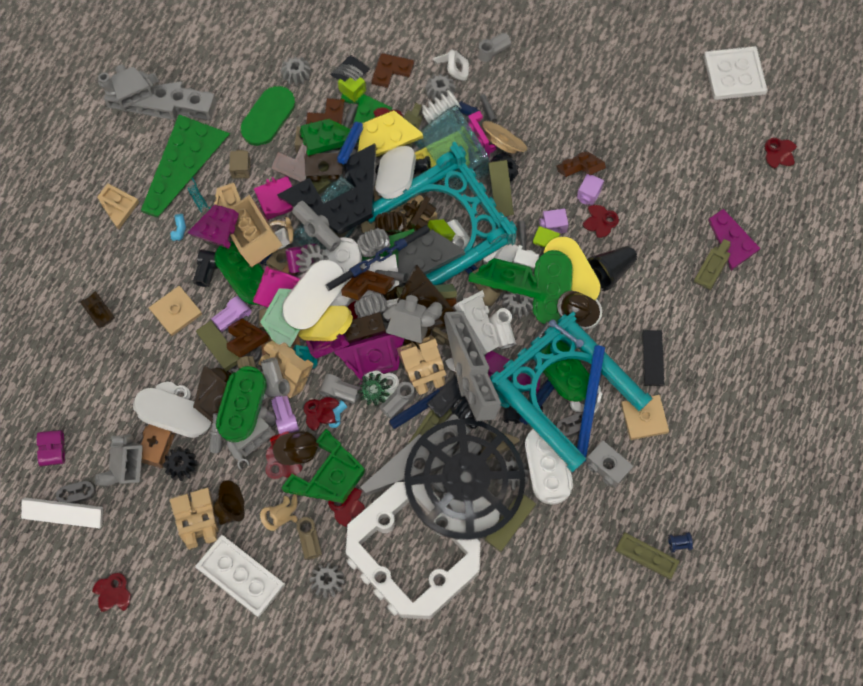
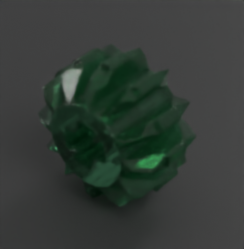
M369 373V378L363 376L364 382H358L362 389L357 390V393L364 394L360 400L363 401L367 398V405H370L373 401L374 406H377L379 401L382 403L386 401L384 396H390V393L385 391V389H389L391 386L384 385L388 379L380 380V373L376 377L374 373ZM376 385L375 389L378 388V392L372 393L371 391L373 390H370V387Z

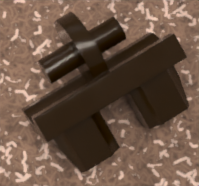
M425 196L418 207H416L418 203L416 200L404 204L405 217L409 218L413 215L406 229L411 230L414 228L418 230L428 225V222L422 219L421 215L424 214L431 218L436 208L429 203L431 198Z
M96 291L88 298L80 301L98 328L105 327L115 319Z

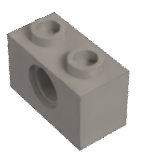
M603 440L589 454L586 460L587 467L591 472L599 473L603 477L604 483L608 486L613 485L615 488L633 468L631 463ZM608 462L613 468L606 469L603 463Z

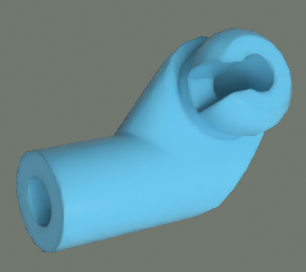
M176 214L174 218L177 229L170 233L172 241L182 240L186 230L184 215Z
M342 400L339 402V406L333 409L336 422L329 424L331 428H337L340 425V413L347 408V405Z

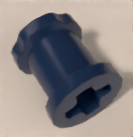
M690 532L677 536L668 535L671 553L681 549H693Z

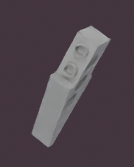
M182 82L154 85L150 87L153 96L124 109H121L116 95L105 94L104 97L108 108L175 120L177 115L180 114L211 121L217 104L214 94L207 91H195L191 88L184 89Z
M464 311L445 312L444 321L461 396H466L476 421L495 419L501 402L489 378L488 363Z
M453 414L446 421L455 420L459 418L455 414ZM457 425L440 429L432 434L428 440L437 446L444 441L443 437L446 435L458 436ZM465 425L466 435H470V430ZM420 434L360 487L365 496L390 488L396 482H404L406 461L412 447L421 437ZM459 442L446 446L442 451L451 457L455 453L454 448L459 445ZM422 445L413 460L411 477L423 476L424 468L417 469L414 466V463L417 461H422L425 464L430 455L429 451ZM435 457L430 473L442 469L445 463Z

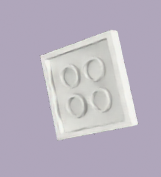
M757 47L707 51L704 53L714 100L766 95L767 87Z

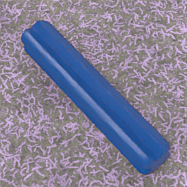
M354 122L337 156L339 164L342 163L344 165L347 163L363 130L361 122Z

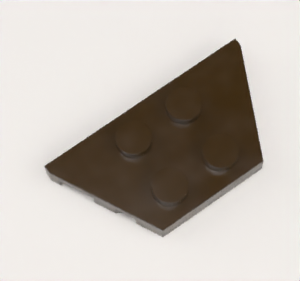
M416 265L397 302L402 299L406 300V297L409 295H414L418 298L417 304L423 305L427 309L434 302L440 303L442 305V315L435 320L433 326L427 327V330H431L434 327H444L445 312H455V310L420 267Z
M204 365L193 407L213 423V414L219 412L227 382L208 366Z

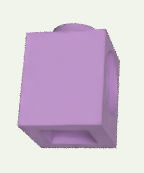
M587 174L578 190L577 199L583 204L594 205L603 188L604 180Z
M565 209L543 211L542 219H539L541 227L560 234L567 233L568 220Z

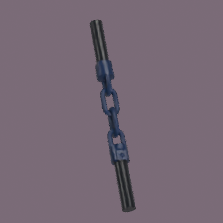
M427 225L423 226L405 238L395 241L392 248L385 247L378 251L375 258L370 261L363 260L351 267L346 273L325 284L327 290L330 291L352 277L355 278L370 268V264L375 261H384L392 255V251L396 249L398 251L402 250L409 243L430 232ZM384 251L389 253L383 258H381V256H378ZM364 264V266H367L363 270L360 267V265Z

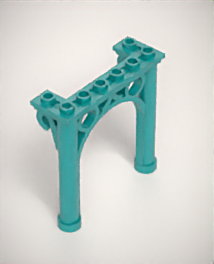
M456 142L452 143L450 152L443 154L437 159V165L413 178L411 187L408 190L405 189L402 195L392 199L382 197L376 200L373 204L374 217L368 220L371 224L375 221V217L378 214L391 212L414 197L429 191L443 192L458 200L470 217L472 224L471 238L464 249V256L426 275L433 285L443 284L505 245L511 244L513 246L517 236L515 224L513 221L509 222L502 212L498 213L495 208V201L492 197L488 198L482 182L478 183L474 170L466 165V152L461 145L458 146ZM445 177V186L434 184ZM453 177L459 178L463 183L462 188L459 190L449 188V180ZM467 185L475 197H468L465 194L462 196L467 189ZM481 205L487 215L482 214L475 218L477 216L476 209ZM480 221H487L492 230L489 233L477 230V225ZM476 236L486 239L474 246Z
M574 312L568 316L564 314L557 322L560 327L577 340H583L584 345L581 348L576 347L575 342L555 327H549L544 332L545 335L542 338L538 336L530 344L531 347L528 350L526 348L521 350L515 361L512 359L503 366L504 370L501 373L497 371L490 377L500 399L501 406L504 408L509 406L514 408L568 465L567 468L572 473L587 459L542 412L536 399V386L542 372L555 362L565 359H579L592 364L594 347L598 344L579 326ZM562 340L570 347L569 351H559L556 343ZM551 344V354L541 353L542 350ZM604 352L601 373L638 412L641 411L653 398L648 393H645ZM534 359L536 364L534 370L530 367H524ZM521 373H526L530 376L531 383L529 385H520L517 382V376ZM529 391V400L521 392Z

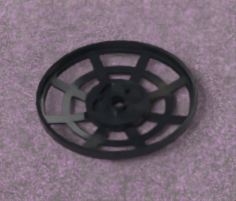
M455 419L437 424L418 439L406 461L404 486L411 508L427 527L448 538L475 540L492 535L513 518L523 499L525 471L519 452L501 431L481 421ZM465 424L483 427L492 431L497 436L489 443L479 437L466 435ZM457 425L458 436L448 438L437 446L428 440L432 434L440 429ZM467 441L478 443L486 448L479 456L469 453ZM502 441L509 446L514 454L519 471L507 470L504 458L496 449ZM459 442L460 453L450 457L442 451L446 446ZM422 445L431 453L425 463L423 476L411 477L413 460ZM492 453L498 460L501 471H490L485 462ZM437 457L445 463L442 474L430 475L431 465L434 458ZM461 473H470L471 481L468 483L461 480ZM492 479H502L501 490L497 498L488 490ZM508 479H520L518 496L514 506L509 511L501 503L507 492ZM442 482L447 494L440 501L435 496L431 483ZM424 484L426 493L435 506L428 516L418 505L413 494L412 485ZM483 496L491 505L482 511L474 513L473 501ZM452 499L464 502L465 513L455 512L446 506ZM495 509L504 517L491 528L474 532V519L482 518ZM441 512L452 518L465 520L466 533L448 530L433 521Z

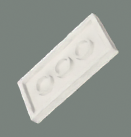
M223 535L218 538L195 566L258 618L285 586L281 580Z

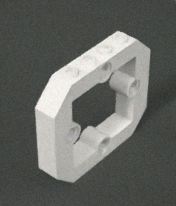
M396 482L348 524L346 556L348 559L346 562L353 570L357 568L362 573L360 578L366 585L371 583L375 588L374 594L380 600L384 598L389 604L387 608L394 616L398 614L401 618L431 619L479 575L480 541L478 539H452L465 553V556L448 572L442 569L432 571L429 576L430 588L412 603L391 579L390 571L386 567L379 566L361 546L377 530L381 533L391 532L395 526L394 515L409 503L404 482ZM424 484L412 485L417 503L429 514L435 506L429 499ZM442 512L433 521L437 523L440 520H444L448 524L445 527L446 529L466 533V526L459 519L447 516ZM382 518L390 519V523L387 525H381L379 521ZM379 574H384L387 577L383 583H378L375 579ZM437 577H442L445 583L438 586L433 581Z

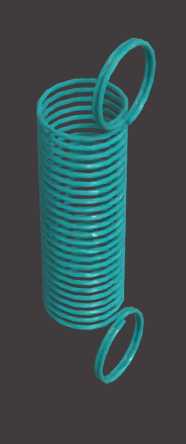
M195 183V185H192V187L197 197L195 189L198 190V188ZM198 190L197 193L199 199L197 201L196 197L194 198L192 192H189L201 212L200 206L201 204L203 206V196ZM205 202V207L211 209V207H209Z

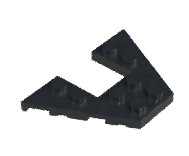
M374 143L349 157L344 165L356 187L336 198L323 203L310 178L277 194L281 201L283 200L293 207L299 202L304 201L318 216H325L329 222V227L341 235L374 217L376 144Z

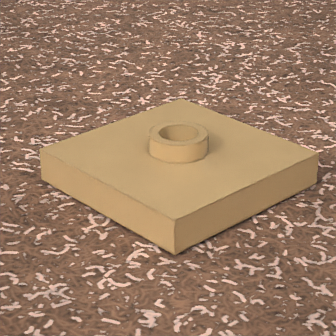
M180 286L149 307L150 311L171 336L202 315L199 308Z
M660 395L651 396L653 399L639 412L628 400L621 402L630 440L669 433Z

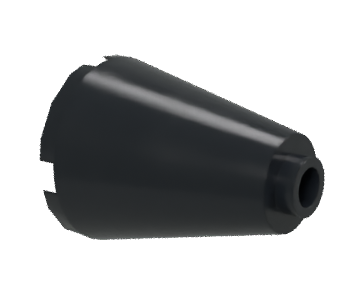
M625 246L591 256L587 259L600 282V287L603 288L602 291L611 289L637 261V253L633 248Z

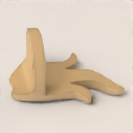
M285 217L286 221L275 220L270 222L271 227L276 224L285 226L290 244L293 242L294 231L288 217Z
M293 495L291 504L288 507L286 506L290 503V499L284 496L283 503L262 509L260 513L261 522L268 530L274 531L290 520L297 522L295 515L290 516L297 508V495ZM267 511H270L274 525L268 522L266 517Z

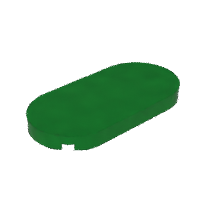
M283 86L270 87L262 93L240 127L241 134L248 144L260 146V144L270 143L275 138L295 108L294 95L288 88Z
M230 242L229 249L219 246L214 256L219 270L244 302L260 305L254 303L253 299L264 273L259 263L251 267L241 255L234 242Z
M551 250L538 258L534 270V277L537 280L536 286L542 292L540 299L533 298V314L544 325L553 319L558 324L557 321L561 318L557 309L558 299L563 293L572 291L573 264L570 258L561 251Z
M560 340L556 343L559 351H569L570 347L565 342ZM551 344L542 350L541 353L551 354ZM579 359L561 360L553 363L543 371L563 398L574 402L586 399L590 374Z
M244 366L239 368L236 373L234 372L230 375L216 418L217 431L226 441H243L255 429L267 386L265 376L255 367Z

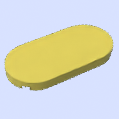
M557 237L551 240L546 245L544 253L557 250L570 258L573 264L572 291L580 292L596 301L600 293V282L579 245L568 237Z
M329 306L315 325L307 329H301L298 336L302 340L333 341L337 339L336 336L338 334H344L350 327L353 320L352 312L346 306Z

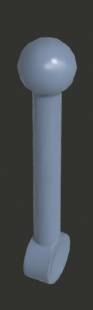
M554 319L549 321L550 327H555L575 342L576 347L581 348L584 345L583 340H577L560 327Z

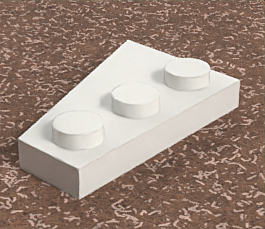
M482 290L458 302L454 307L456 311H464L482 353L485 355L499 347V342L494 326L488 318L489 309L484 304V292Z

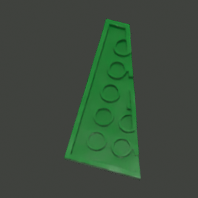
M179 114L141 212L159 218L189 181L205 165L208 159L230 136V133Z

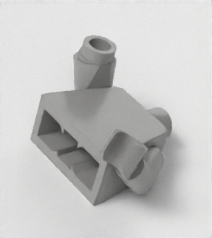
M118 65L115 68L117 74L112 75L111 78L105 72L98 76L99 85L106 94L116 95L121 109L153 96L150 87H153V84L156 82H160L155 73L148 75L142 71H137L135 67L126 69L124 65Z
M409 295L406 297V300H400L397 305L390 306L383 313L382 320L389 321L386 333L422 343L427 333V327L433 326L435 320L442 315V305L434 302L427 309L425 306L417 304L418 298L416 296Z
M261 406L255 429L247 439L240 442L227 441V447L233 457L238 460L237 466L240 470H243L241 461H246L247 465L250 466V460L243 458L242 455L246 457L275 435V432L270 427L276 422L275 414L268 411L265 406Z
M131 434L111 436L112 443L109 451L110 471L96 474V485L107 487L118 482L120 484L140 482L143 446L134 443V438Z

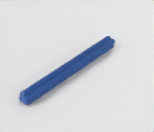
M595 345L577 445V449L585 457H587L605 347Z

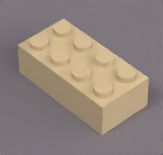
M250 194L230 208L239 213L234 234H230L241 255L251 267L260 263L268 255L276 252L283 246Z

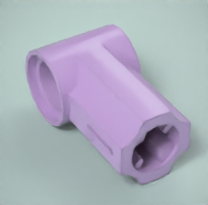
M236 296L228 302L225 309L211 318L218 330L223 332L231 324L244 318L246 315L248 317L252 310L239 296Z
M288 396L275 397L271 401L276 415L275 421L279 434L287 431L289 433L298 432L299 428L295 415L292 413Z

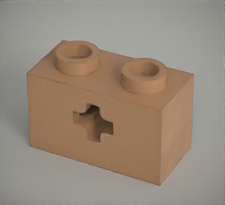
M151 424L146 426L141 443L143 446L141 463L163 468V463L166 460L165 455H168L176 433Z

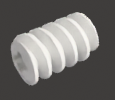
M447 90V97L443 94H440L441 100L435 97V104L428 101V108L424 104L422 105V113L430 126H432L431 120L437 123V117L444 119L443 113L449 116L450 109L456 112V105L461 109L456 97L449 90Z

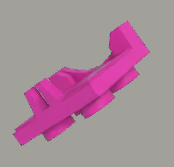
M478 111L468 116L467 128L469 133L467 135L470 142H474L477 146L476 152L478 156L488 161L490 153L496 150V145H489V140L478 123L483 119L481 112Z
M288 176L278 180L271 177V182L266 179V184L254 188L267 220L293 210L292 205L283 200L281 201L277 194L292 187Z
M266 266L253 302L268 308L279 288L293 289L301 278Z

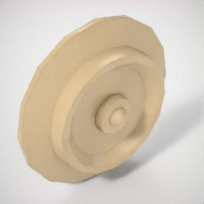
M482 122L487 139L500 149L515 154L517 151H527V146L524 142L507 129L493 122Z

